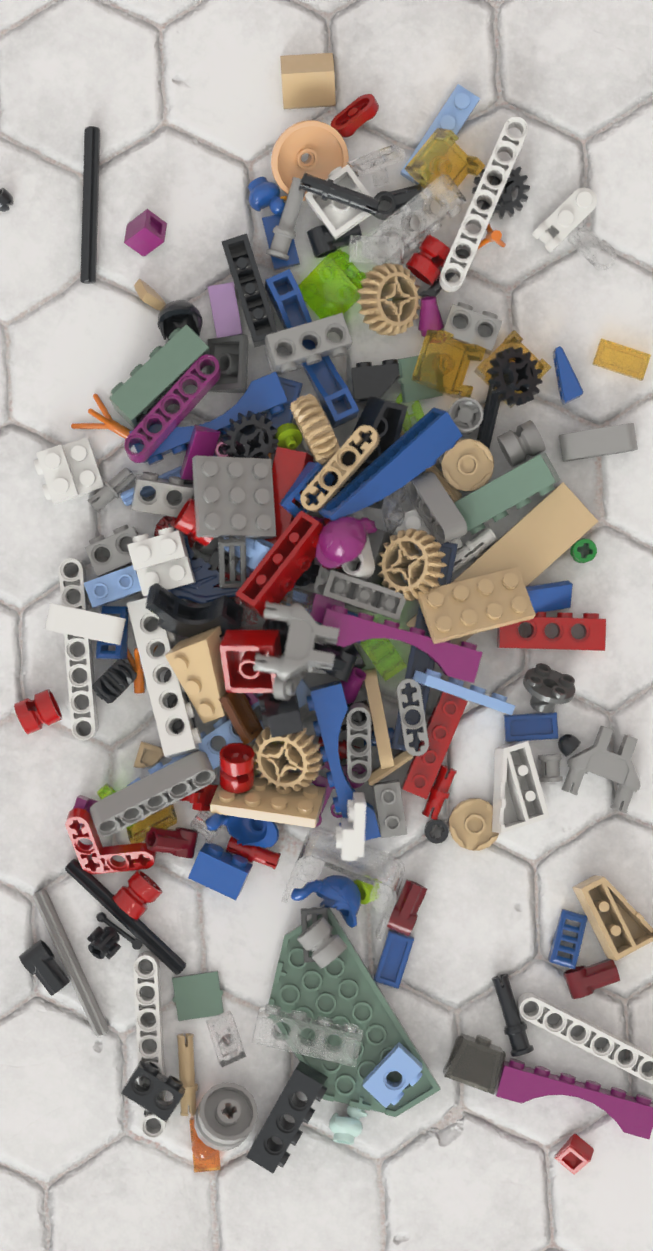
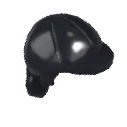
M185 300L172 301L159 312L158 328L164 340L168 339L176 328L180 327L182 329L186 324L200 336L203 319L199 310L192 303Z

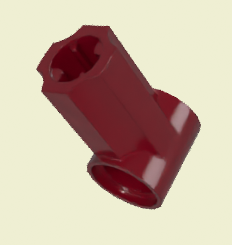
M151 827L146 833L145 842L147 849L150 851L170 853L178 857L192 859L199 832L176 827L175 830Z
M406 879L396 904L392 905L384 926L409 936L416 923L417 912L425 897L427 888Z
M607 959L587 967L585 965L577 966L575 969H568L563 973L572 999L586 997L592 994L595 989L620 981L617 967L612 959Z

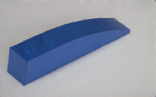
M433 407L318 512L321 516L334 521L382 500L406 485L427 468L432 467L437 462V459L445 451L452 449L456 445V441L463 435L447 411Z

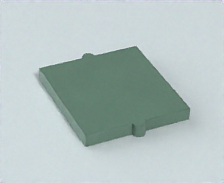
M439 352L398 359L400 374L398 382L401 384L403 403L443 396L441 378L443 372L440 369Z
M218 971L172 977L175 995L173 1002H176L178 1021L224 1015L222 1003L224 992L220 989Z

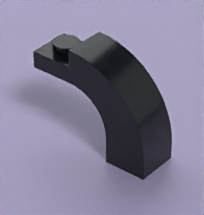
M158 583L149 587L145 607L159 617L158 626L171 633L188 638L220 626L222 633L220 637L225 635L226 630H240L244 609L226 595L208 603L186 602L170 593Z

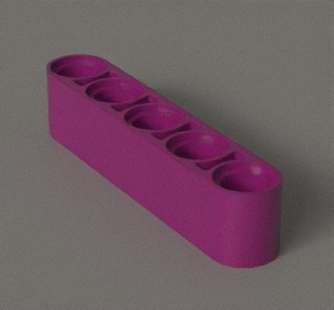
M206 354L198 358L128 435L124 442V447L131 461L135 463L146 461L218 382L221 372L216 357ZM205 366L215 368L211 374H204L201 370ZM188 385L197 387L196 392L192 394L185 393L184 389ZM176 404L180 407L176 413L171 414L166 411L168 406ZM153 424H160L162 426L158 433L148 431L149 427ZM141 443L144 445V449L141 452H131V447L134 444Z

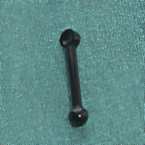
M100 912L97 914L96 919L98 922H104L131 942L135 950L142 947L141 941L137 938L134 939L107 919L105 913Z

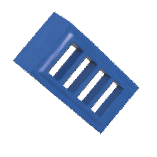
M559 346L553 351V360L562 405L579 398L583 394V390L563 348Z
M318 462L307 463L280 502V505L294 518L300 511L304 513L309 511L302 506L301 494L299 492H303L307 487L306 484L308 482L311 483L315 478L314 475L317 476L324 468ZM329 472L324 477V482L326 486H331L335 477ZM319 483L316 487L320 491L315 496L312 494L308 496L310 499L309 506L318 501L317 497L321 492H326ZM294 498L301 504L299 508L292 502Z
M102 606L101 614H120V618H125L126 621L121 645L97 640L96 658L127 659L128 607ZM109 645H115V651H108Z
M562 909L548 956L549 962L575 969L588 919L586 915ZM569 919L579 922V926L575 927L565 924V921ZM563 929L575 932L576 937L562 934ZM561 940L574 944L573 947L570 948L564 945H560ZM558 951L569 953L570 958L557 955Z

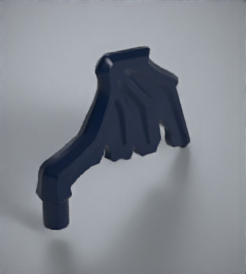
M183 533L196 583L168 591L179 599H187L199 604L211 602L223 595L229 598L235 597L238 591L237 588H214V586L219 584L218 570H209L211 565L205 562L203 558L199 557L197 560H191L195 553L189 545L188 534L185 535Z

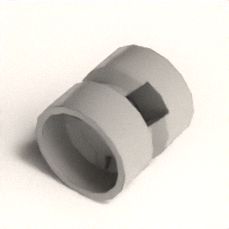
M464 397L456 400L448 411V414L462 435L473 433L483 420L482 406L473 398Z
M531 420L517 426L516 432L510 430L497 437L499 446L511 467L525 461L526 455L533 457L546 450L542 437Z
M324 917L313 923L297 938L306 951L312 950L311 957L320 968L331 963L347 948V945L338 934L332 935L333 928Z

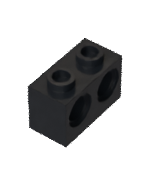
M140 1061L123 1087L121 1094L167 1122L182 1099L185 1088L182 1087L183 1083L173 1076L166 1077L160 1073V1068L154 1063ZM145 1076L150 1080L151 1085L141 1087L137 1083V1078ZM161 1091H169L172 1093L173 1099L171 1101H163L159 1093Z

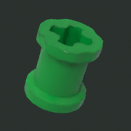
M589 539L578 540L570 548V555L578 563L592 561L597 554L595 543ZM586 545L585 549L589 551V554L584 555L582 558L581 552H578L577 549Z

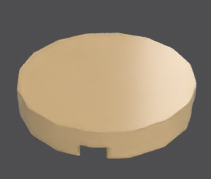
M470 438L458 440L452 449L445 451L441 461L442 474L446 481L455 489L475 491L486 485L492 477L494 468L493 456L489 448L480 441Z
M469 798L461 801L453 808L449 817V831L453 840L460 847L480 851L490 847L497 840L499 833L492 832L493 806L483 799Z

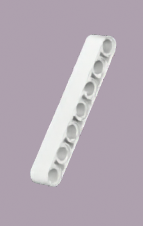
M511 117L506 121L461 224L439 279L440 286L446 292H456L461 288L528 132V125L521 117ZM517 128L520 130L521 135L513 137L509 134L508 129ZM507 152L511 159L509 161H502L499 159L498 153ZM496 176L501 183L496 186L491 185L487 178ZM479 200H486L490 204V208L481 210L478 208L477 202ZM475 224L479 227L480 232L474 235L470 234L466 230V226ZM459 248H464L469 252L470 256L466 259H461L457 257L455 251ZM450 272L455 273L459 277V281L449 283L445 279V275Z
M65 559L59 566L61 605L89 611L88 594L84 586V582H87L85 565L77 559ZM72 563L77 564L79 568V573L74 578H70L66 573L67 566ZM74 589H77L81 594V599L77 604L70 603L68 599V594ZM64 634L71 730L75 738L88 740L98 732L96 692L93 690L95 678L92 640ZM76 642H81L85 646V653L81 657H77L72 651L73 645ZM78 668H83L87 672V679L83 683L77 682L74 677L75 671ZM81 694L89 698V706L86 709H81L77 705V698ZM81 721L90 723L91 732L89 735L80 733L79 724Z
M145 951L137 957L133 967L138 1064L140 1061L144 1063L147 1061L152 1062L160 1068V1073L165 1075L159 958L152 952ZM143 959L150 960L153 963V969L150 971L143 970L140 967V961ZM146 985L151 986L154 989L155 995L145 997L141 992V988ZM151 1012L155 1015L156 1021L151 1024L146 1023L143 1020L142 1014ZM149 1038L155 1040L157 1048L153 1050L147 1049L144 1046V1040ZM139 1077V1085L141 1087L151 1085L147 1077ZM161 1091L159 1096L163 1101H166V1091ZM140 1106L142 1132L148 1138H158L163 1134L167 1122ZM151 1118H156L161 1122V1126L159 1128H152L148 1125L147 1121Z
M524 993L518 998L517 1008L525 1020L653 1084V1068L648 1072L641 1071V1067L645 1062H653V1054L533 993ZM528 1001H534L537 1004L533 1012L528 1013L523 1010L525 1003ZM550 1014H559L560 1019L556 1024L551 1025L547 1023V1018ZM574 1026H583L581 1035H571L570 1032ZM599 1037L607 1039L604 1047H594V1043ZM621 1050H630V1055L627 1059H618V1053Z

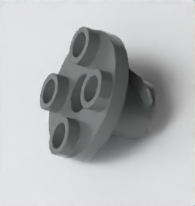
M542 663L528 670L523 679L524 687L532 695L530 705L540 713H551L556 704L570 702L576 691L574 686L575 679L571 675L561 674Z

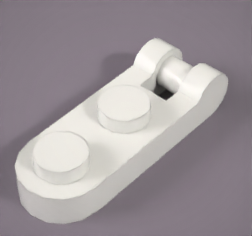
M585 187L574 191L532 235L537 240L540 238L546 244L545 248L551 253L594 210L597 204V197L594 191ZM550 227L558 233L555 237L547 231Z

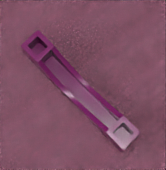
M335 605L332 606V610L325 609L321 625L339 629L336 644L338 646L346 647L358 641L374 638L400 640L426 653L438 664L446 676L471 683L475 682L483 653L476 650L477 645L462 641L461 646L450 643L451 640L433 644L432 639L425 636V630L410 627L409 631L399 629L400 623L384 620V623L380 624L373 622L374 616L359 612L358 617L347 614L348 609Z
M510 1059L509 1062L502 1060L494 1087L496 1097L521 1104L547 1095L578 1097L595 1104L607 1112L624 1133L650 1139L653 1128V1102L651 1098L637 1094L636 1098L628 1096L626 1091L615 1087L607 1090L601 1088V1084L591 1080H586L585 1083L575 1081L576 1077L566 1073H561L560 1076L550 1074L549 1069L541 1066H535V1069L525 1066L524 1062L517 1059Z

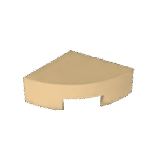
M141 279L134 284L138 296L146 304L160 311L166 305L160 295Z
M142 741L134 767L145 768L156 764L164 756L162 747Z

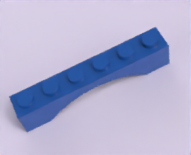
M290 269L266 279L265 291L284 329L312 322L302 293ZM306 339L302 341L305 349L313 350L316 348L312 340ZM329 355L322 357V361L316 364L307 365L306 362L301 363L333 428L357 418L359 408Z
M273 372L251 381L245 394L231 409L212 421L199 424V426L220 431L222 435H226L227 433L223 431V428H230L232 425L229 419L237 421L238 413L247 417L248 411H252L256 416L258 412L261 414L270 412L271 415H275L286 410L285 405H288L289 402L277 373ZM153 424L149 427L148 431L158 433L162 426L160 424ZM194 426L176 427L143 463L148 462L149 465H153L164 460L163 455L172 452L173 455H177L187 451V445H189ZM134 444L137 453L144 449L143 444Z
M341 680L310 687L311 695L306 696L309 710H315L317 720L313 721L316 737L322 736L324 746L320 747V752L323 754V762H329L331 771L326 772L329 787H335L337 797H333L336 813L342 812L343 818H348L347 802L348 800H353V792L356 791L346 778L339 760V733L348 707ZM367 801L364 841L381 837L374 808Z

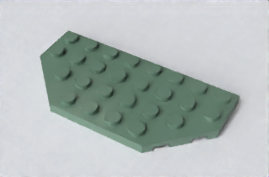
M327 908L328 923L333 928L331 933L332 935L338 934L347 945V948L331 963L320 968L316 962L304 963L303 946L297 940L302 934V925L285 934L267 1009L299 1062H304L328 1077L324 1083V1086L328 1089L322 1098L323 1100L345 1103L352 1107L368 1111L373 1110L385 1113L388 1116L397 1117L438 1092L441 1088L332 910ZM317 914L318 920L322 918V914ZM312 918L307 921V928L312 925ZM309 950V956H312L313 952ZM400 1042L422 1063L423 1069L421 1073L423 1075L413 1086L408 1084L403 1090L404 1095L395 1105L390 1103L385 1108L362 1086L363 1079ZM391 1071L388 1073L387 1078L391 1082H398L401 1080L402 1075L397 1071Z

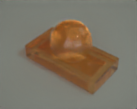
M194 1117L190 1118L194 1173L221 1170L220 1151L204 1144L194 1128Z

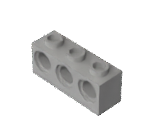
M343 313L268 334L264 341L273 370H281L282 373L292 371L297 368V364L304 362L307 365L316 364L322 361L324 356L332 355V358L342 356L347 353V350L352 345ZM335 332L340 336L341 341L337 343L331 342L327 334ZM306 339L312 340L316 348L307 350L303 347L302 341ZM279 347H286L291 355L286 358L278 355L277 349Z
M143 472V475L136 474L131 504L134 511L177 517L189 498L194 499V484L186 483L181 477L169 476L168 480L158 478L159 475L152 472ZM145 486H151L155 489L154 495L149 498L143 497L140 491ZM172 490H177L181 493V498L176 502H171L166 498L167 494Z
M334 570L330 571L323 592L324 596L398 621L406 601L402 593H395L393 590Z

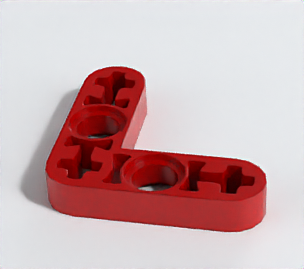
M75 808L69 811L65 823L79 863L87 873L104 874L151 868L154 865L157 852L148 850L146 843L103 847L90 813L82 808ZM87 838L92 841V844H83L80 839ZM112 856H122L125 861L118 862Z

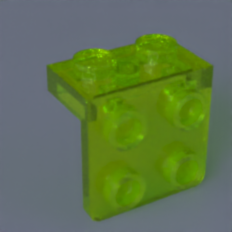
M339 249L328 254L298 287L304 301L320 319L340 313L344 315L361 299V295L357 291L363 288L360 281L365 279L366 275L357 269L349 254Z

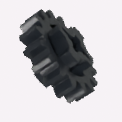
M521 167L515 170L512 169L509 175L511 178H508L504 187L506 188L505 193L501 194L498 201L500 206L496 205L492 217L495 213H498L499 218L503 219L506 212L510 217H513L514 208L521 211L523 208L521 202H527L528 196L523 193L528 192L530 186L523 185L528 177L527 175H519ZM483 168L479 170V175L481 177L483 176V173L485 171V169ZM496 176L488 177L491 185L496 186L501 183ZM475 177L473 183L479 185L481 178ZM477 187L472 189V194H475ZM518 188L517 198L512 201L511 192ZM479 200L477 204L482 203L481 210L490 208V204L486 200Z
M513 347L496 353V358L490 360L493 368L487 370V373L492 375V379L488 380V384H494L495 386L491 392L493 394L498 392L500 394L499 401L507 399V405L509 406L513 404L520 406L534 399L533 395L540 392L536 385L542 384V380L537 378V375L542 373L541 369L535 368V365L538 363L537 359L531 361V352L523 354L521 347L515 350Z
M248 411L247 417L238 413V420L234 421L230 418L229 422L232 426L230 428H223V431L227 433V437L220 438V441L226 444L222 451L228 454L227 457L270 459L268 456L269 452L276 453L272 444L279 443V440L273 436L278 431L272 426L273 422L259 412L255 416L252 411Z

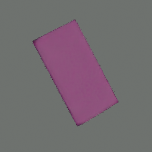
M199 425L194 426L180 470L181 479L193 480V457L214 455L220 431Z

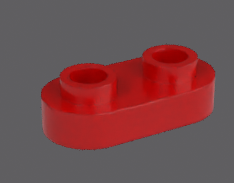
M372 94L358 97L333 118L331 127L338 131L342 137L352 136L366 121L375 117L379 109V104Z

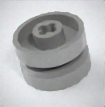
M221 1083L213 1086L204 1094L194 1115V1128L198 1137L206 1146L215 1150H231L238 1147L248 1137L257 1120L255 1100L244 1087L235 1083Z

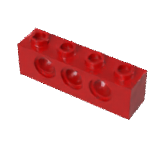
M537 612L533 619L497 628V648L605 651L606 619H599V614L583 613V618H573V613L557 612V618L546 617L547 612ZM523 622L528 623L532 628L531 634L526 638L520 636L518 628ZM549 623L557 626L558 633L554 638H548L545 634V627ZM575 624H580L584 629V634L580 639H575L571 634V629Z
M443 691L440 692L426 726L429 740L428 750L423 755L413 757L401 785L403 790L424 799L428 798L468 701ZM420 740L418 751L420 750V746L424 745L423 740Z

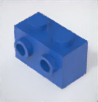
M205 843L199 851L188 878L231 899L237 900L253 864L249 863L243 856L231 855L225 852L217 844Z

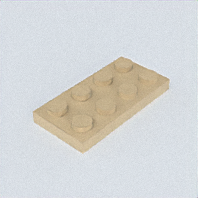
M518 567L431 588L428 594H424L421 591L418 592V602L433 644L530 620L536 615Z
M254 777L253 787L247 792L237 794L225 791L221 788L219 782L210 804V813L316 828L326 797V787L310 784L308 787H303L300 791L296 792L293 789L291 792L286 793L284 787L277 791L274 783L267 786L268 779Z

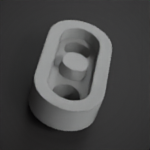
M306 669L287 680H281L277 674L273 684L275 699L290 700L295 695L299 682L305 677Z

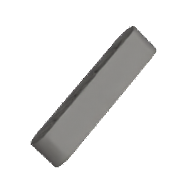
M202 751L191 753L93 804L90 808V814L97 833L101 836L112 835L210 785L215 780L216 775L207 754Z

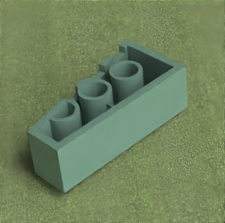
M187 324L182 329L180 327L176 328L168 337L169 341L163 347L160 345L150 353V359L144 365H137L131 371V377L124 384L120 382L112 389V395L109 399L114 409L134 429L140 423L139 420L157 405L160 398L166 395L202 355L210 354L207 344Z
M542 453L454 502L466 522L467 532L470 531L471 535L486 528L484 522L492 518L494 522H497L509 515L506 511L516 505L517 509H520L531 503L532 501L529 497L539 492L540 496H543L554 490L553 484L560 481V478L547 454Z

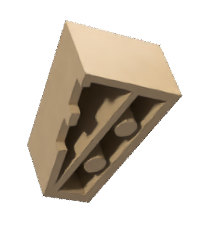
M220 626L178 642L165 655L203 724L227 714L219 701V698L226 693L220 652V635L222 634Z
M594 875L572 887L608 959L617 961L653 941V928L605 877Z

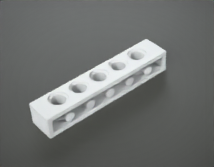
M147 598L127 603L163 753L165 757L170 759L199 751L198 743H202L198 727L194 728L192 718L195 717L193 704L187 701L185 690L165 657L174 647L173 641H176V635L160 626L155 631H148V623L153 619L159 620V617L145 608ZM159 644H164V654L160 657H155L153 653L154 648ZM166 669L171 670L172 676L170 680L164 683L161 682V672ZM171 695H177V705L173 708H168L166 705L167 698ZM178 720H182L184 722L183 731L179 734H174L172 730L173 724Z

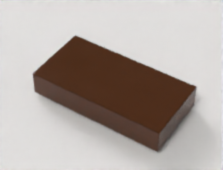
M225 693L219 698L243 745L251 743L262 733L263 727L244 693Z

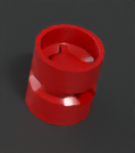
M427 235L419 245L420 252L413 253L405 266L418 279L432 286L441 274L440 268H443L450 248L437 238Z
M189 498L180 510L173 527L185 535L191 533L195 541L207 546L214 537H196L195 501L193 498Z
M50 689L35 694L34 700L26 698L14 704L19 722L28 735L42 729L44 723L49 726L62 720L60 708Z
M231 743L225 745L220 750V786L227 792L244 793L249 791L254 785V750L249 745Z
M136 870L129 878L128 887L122 886L112 897L115 903L135 920H138L147 910L146 903L154 902L163 892L141 870Z

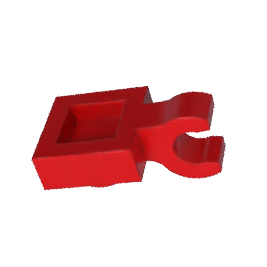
M211 783L179 801H190L189 803H193L192 809L210 811V804L218 785Z

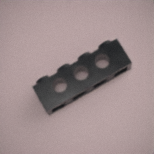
M246 233L221 242L254 347L265 345L266 335L278 332Z
M300 1061L246 1158L271 1173H274L278 1166L283 1168L290 1156V1153L287 1152L290 1144L295 1146L303 1133L299 1130L302 1122L308 1124L315 1112V1109L311 1108L315 1100L320 1102L328 1089L324 1086L328 1077ZM296 1092L304 1093L307 1097V1100H300L297 1097ZM284 1114L291 1115L295 1122L290 1123L286 1121ZM272 1136L279 1137L282 1144L274 1143Z

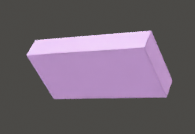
M234 282L208 286L217 338L243 335Z

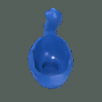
M217 813L206 819L208 830H217L220 826L225 825L229 835L238 840L237 844H242L243 846L272 847L279 838V830L275 822Z
M332 875L323 880L313 879L309 880L302 888L293 889L291 898L294 901L304 900L314 892L318 897L324 899L320 906L336 908L349 927L353 928L357 925L356 915L361 906V894L358 886L348 877Z

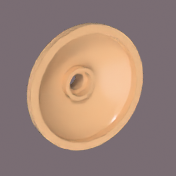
M316 120L298 122L287 128L274 145L271 156V169L274 179L286 194L289 193L292 178L302 179L305 172L326 180L334 169L340 166L343 168L348 165L347 146L338 131L324 122ZM308 153L307 161L302 162V155Z

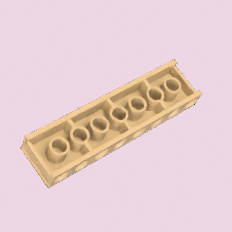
M562 482L451 583L518 567L525 587H527L589 531L598 520ZM417 614L406 623L409 628L415 627ZM473 634L452 639L450 643L461 646V642H466Z

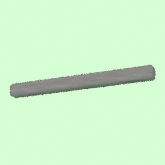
M40 890L33 894V899L95 1036H101L108 1032L109 1027L47 890Z

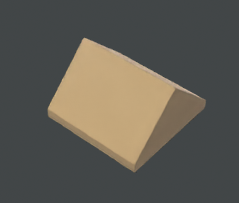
M333 53L280 56L284 109L336 106Z

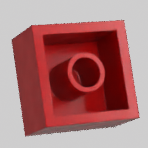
M226 630L220 644L226 693H273L274 679L277 674L254 671L256 654L281 658L282 650L279 630Z

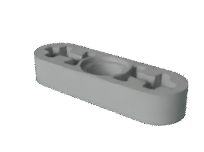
M407 678L400 681L396 688L403 740L408 753L413 756H420L429 747L422 693L419 683ZM406 683H410L411 687H416V692L412 693V701L418 700V706L408 705L403 708L402 702L408 703L407 695L401 693V689L405 688ZM415 709L420 713V720L417 724L410 725L405 721V714L408 710ZM422 726L423 732L417 731L419 740L424 741V745L420 746L419 751H415L414 747H409V742L413 741V733L407 734L406 729H418Z

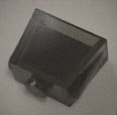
M462 1033L454 1042L449 1059L443 1069L444 1077L494 1095L506 1053L501 1047L491 1044L492 1040L487 1037L477 1035L474 1038Z

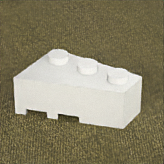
M518 741L495 748L492 832L503 833L550 818L529 742Z

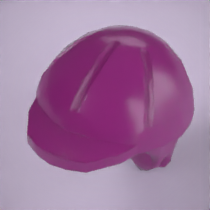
M345 516L334 521L331 520L324 526L319 535L316 547V558L319 563L331 569L354 560L365 547L367 541L366 533L370 534L377 531L375 521L367 517L356 519L351 516Z

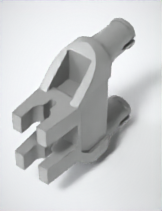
M266 601L263 619L288 622L287 625H290L284 656L276 658L256 654L254 671L278 674L281 680H287L309 667L332 670L335 654L313 650L314 641L336 645L339 629L318 625L299 603L285 606Z
M600 726L593 746L568 759L567 767L570 768L561 790L570 791L571 794L577 795L584 773L591 772L618 782L619 788L610 808L627 813L633 792H637L641 786L631 761L638 739L624 735L618 753H612L607 751L614 730Z

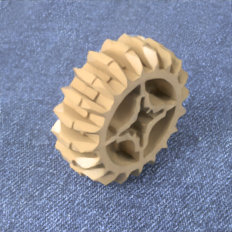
M384 263L383 265L372 267L371 271L365 273L366 278L360 281L363 288L357 291L361 295V299L357 303L361 304L362 308L358 313L365 315L363 322L369 324V329L376 331L377 334L395 336L396 334L407 332V328L414 326L413 320L419 318L416 310L421 309V306L418 305V300L422 297L418 295L417 291L421 286L414 284L416 277L410 275V270L403 268L402 265Z
M312 394L303 395L291 403L290 409L309 451L315 461L323 465L330 461L340 449V446L316 397Z
M412 528L407 529V531H398V535L390 536L391 543H384L383 545L386 550L379 553L383 557L382 562L377 563L379 567H382V571L378 574L384 578L382 585L395 591V593H402L407 601L419 599V591L428 594L429 589L432 587H439L440 584L437 579L445 577L441 573V568L447 565L441 562V559L446 554L439 551L442 545L439 542H435L436 537L429 535L424 530L417 531V529ZM414 544H416L421 549L423 556H420L419 551L415 549ZM400 574L404 575L405 580L408 581V585L403 581Z
M268 727L264 728L262 733L256 737V743L252 748L255 752L254 761L258 763L255 765L254 770L262 772L259 779H268L267 786L274 783L277 791L284 787L286 793L291 792L293 789L297 792L303 787H308L312 780L317 778L318 771L322 767V763L319 761L322 759L323 754L317 752L320 744H313L312 742L315 735L307 736L305 734L307 728H303L302 732L272 738ZM273 741H285L284 745L272 744ZM290 769L295 770V771H296V769L303 770L302 772H299V773H291V772H289Z

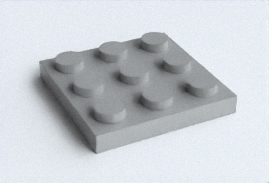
M195 456L192 458L196 537L229 538V536H234V538H240V536H245V538L273 539L276 537L271 459Z

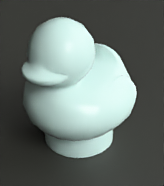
M348 1105L347 1114L349 1117L338 1116V1113H335L330 1119L329 1128L334 1133V1142L353 1145L355 1137L359 1136L363 1129L359 1119L366 1117L368 1114L364 1109Z

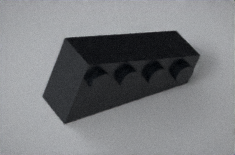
M369 397L352 434L360 426H371L379 434V444L336 495L400 438L408 406L381 398ZM372 432L368 435L365 433L361 435L363 441L359 446L355 442L351 445L361 455L364 451L360 447L365 442L370 444L373 441L370 437ZM349 451L342 456V463L345 466H351L356 461L354 452ZM332 472V475L335 477V480L333 481L331 486H334L338 482V475L337 473ZM384 498L368 507L382 509Z

